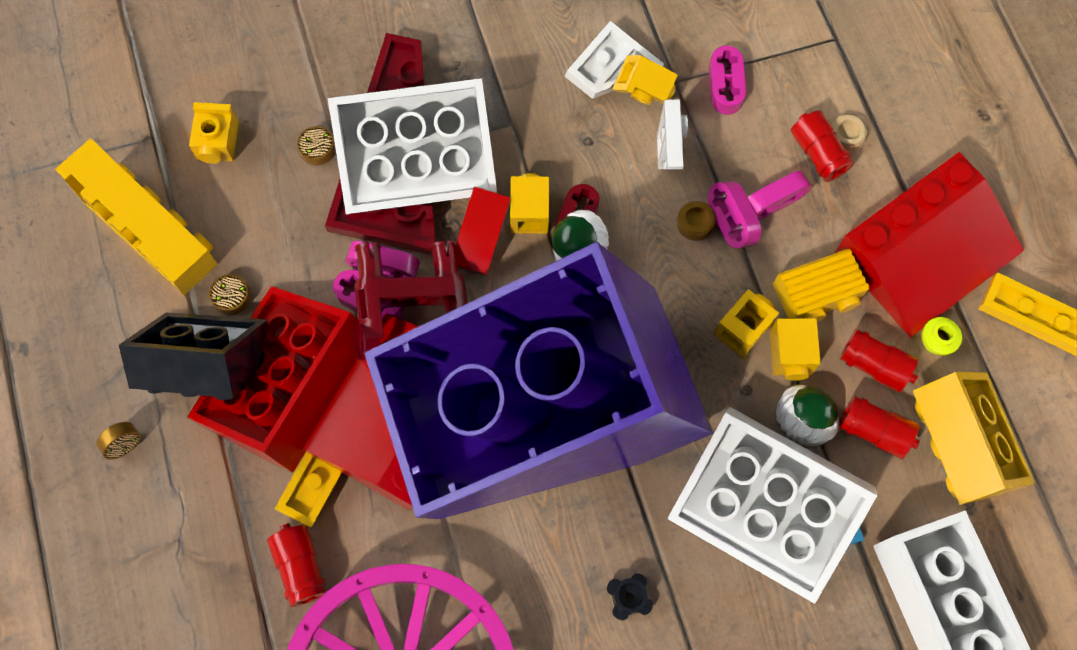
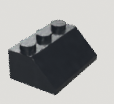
M166 312L119 344L128 387L130 389L147 390V392L152 394L170 392L181 393L184 397L201 395L216 397L218 400L234 399L255 380L268 331V321L265 319Z

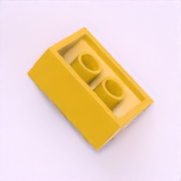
M954 372L913 390L916 398V412L928 427L932 437L930 439L932 451L942 461L947 473L946 484L948 490L958 500L959 505L978 502L1036 484L988 373Z

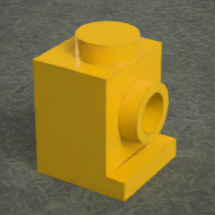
M627 55L612 90L620 93H631V98L646 105H651L652 101L664 104V100H671L674 94V83L678 74L641 55Z
M194 102L192 108L194 118L189 147L196 159L210 164H217L220 161H233L239 121L231 104Z
M748 289L719 322L713 335L744 359L774 323L779 312L774 309V305L768 298L761 294H754ZM742 320L749 321L753 329L743 323Z

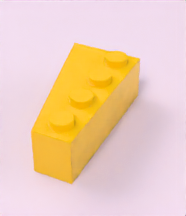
M91 138L55 168L56 172L91 211L184 296L218 265L210 253L214 249L210 242L199 232L192 235L185 228L188 225L186 221L175 210L171 208L167 211L160 204L162 200L147 185L142 187L137 183L135 175L124 164L115 162Z

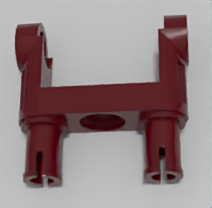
M445 241L435 242L430 245L435 277L387 278L383 276L380 243L372 242L371 248H369V242L359 243L355 246L359 279L356 280L354 289L359 325H357L355 330L354 342L359 361H366L365 352L381 345L380 338H384L381 307L444 305L445 313L447 314L468 303L465 279L461 274H458L455 242L447 241V246H445Z

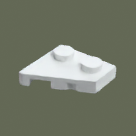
M610 21L571 65L565 77L594 99L614 91L612 88L627 55H641L662 67L664 63Z
M664 100L657 132L658 169H683V138L687 137L688 119L687 115H681L680 100Z

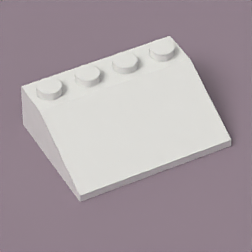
M482 78L328 98L346 214L469 198L474 186L497 193Z
M729 407L667 519L815 604L877 498L876 487Z

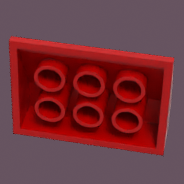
M958 152L846 234L834 253L846 249L852 250L855 262L858 263L862 276L865 277V282L869 285L868 291L905 333L912 338L931 319L942 315L1020 255L1024 249L986 179Z
M271 286L251 316V319H265L268 321V331L255 380L241 391L239 396L231 400H218L216 397L200 395L187 418L258 457L293 473L306 452L302 450L358 359L354 338L359 321L351 312Z
M385 313L382 318L384 338H380V343L382 345L418 326ZM357 359L302 450L338 469L406 510H410L413 506L367 360L359 361Z

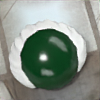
M578 210L568 214L566 218L561 220L553 230L552 236L555 260L558 261L595 242H599L607 249L609 236L601 218L589 210Z
M802 384L792 386L785 390L778 402L776 421L780 424V429L786 432L787 438L792 439L793 442H798L800 446L811 447L826 443L836 436L839 429L837 404L831 395L823 389Z

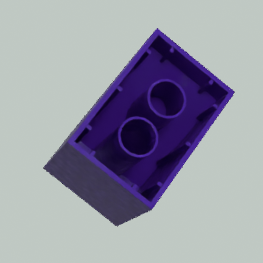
M595 242L365 352L416 518L442 519L633 467L714 434L655 287L599 242Z

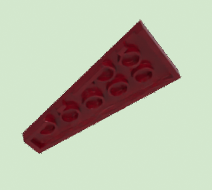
M386 33L367 93L425 86L421 40ZM339 179L325 223L327 232L432 255L430 245L436 242L433 202L346 214L341 180Z

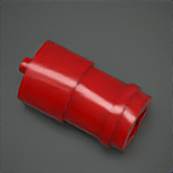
M817 110L809 114L804 113L799 117V120L792 126L790 132L803 152L809 156L817 168L816 172L819 177H822L825 182H830L849 171L854 165L851 159L852 156L848 150H845L837 138L836 131L821 110Z
M855 329L839 358L846 362L845 365L853 366L872 376V379L898 393L902 392L908 382L914 384L918 378L914 371L919 359L893 345H886L871 337L870 333L866 331L862 332Z
M856 396L851 398L839 423V428L845 430L846 434L860 437L872 443L874 447L900 459L905 458L911 448L917 449L920 440L916 439L919 423L891 410L888 412L877 407L863 397L861 399Z
M290 523L280 526L281 531L268 537L267 542L275 568L279 570L282 579L285 599L289 601L290 607H297L321 598L326 593V582L321 577L315 558L316 552L308 527L306 525L291 527Z

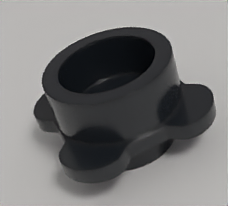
M634 574L631 578L622 581L612 579L608 583L607 592L613 598L614 608L612 613L616 619L623 621L632 614L640 613L641 615H647L651 612L653 602L648 598L647 580L643 575ZM627 593L633 594L634 599L632 601L626 599Z

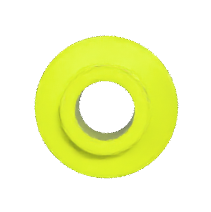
M933 318L923 327L921 334L923 344L933 354L940 356L950 355L962 343V332L959 326L948 318ZM938 330L944 331L949 339L942 340L938 336Z

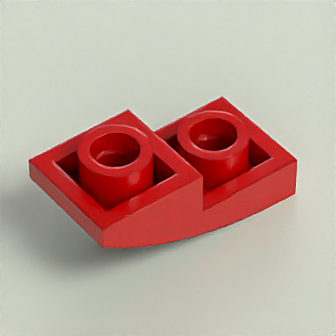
M473 187L455 246L457 267L487 276L511 199L510 197Z

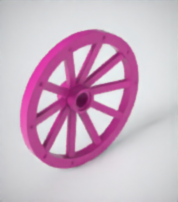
M416 564L379 566L359 572L341 581L319 598L308 610L297 626L287 650H309L313 640H316L331 650H357L321 627L339 607L358 595L380 650H395L371 589L389 584L410 583L418 585L403 650L418 649L431 587L453 596L471 610L431 650H451L480 622L487 630L495 650H514L501 619L482 595L461 579L447 572Z

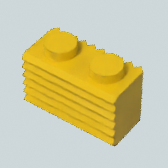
M850 249L781 272L772 284L788 319L817 318V322L826 317V312L838 309L840 313H845L861 305L860 300L869 290V285L865 282V277L862 276V271L859 269L858 263L855 262V257Z

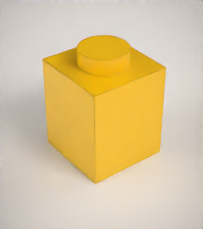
M535 173L511 176V233L548 234L549 177H541Z
M817 318L777 319L770 329L773 375H785V379L791 381L807 379L821 364Z

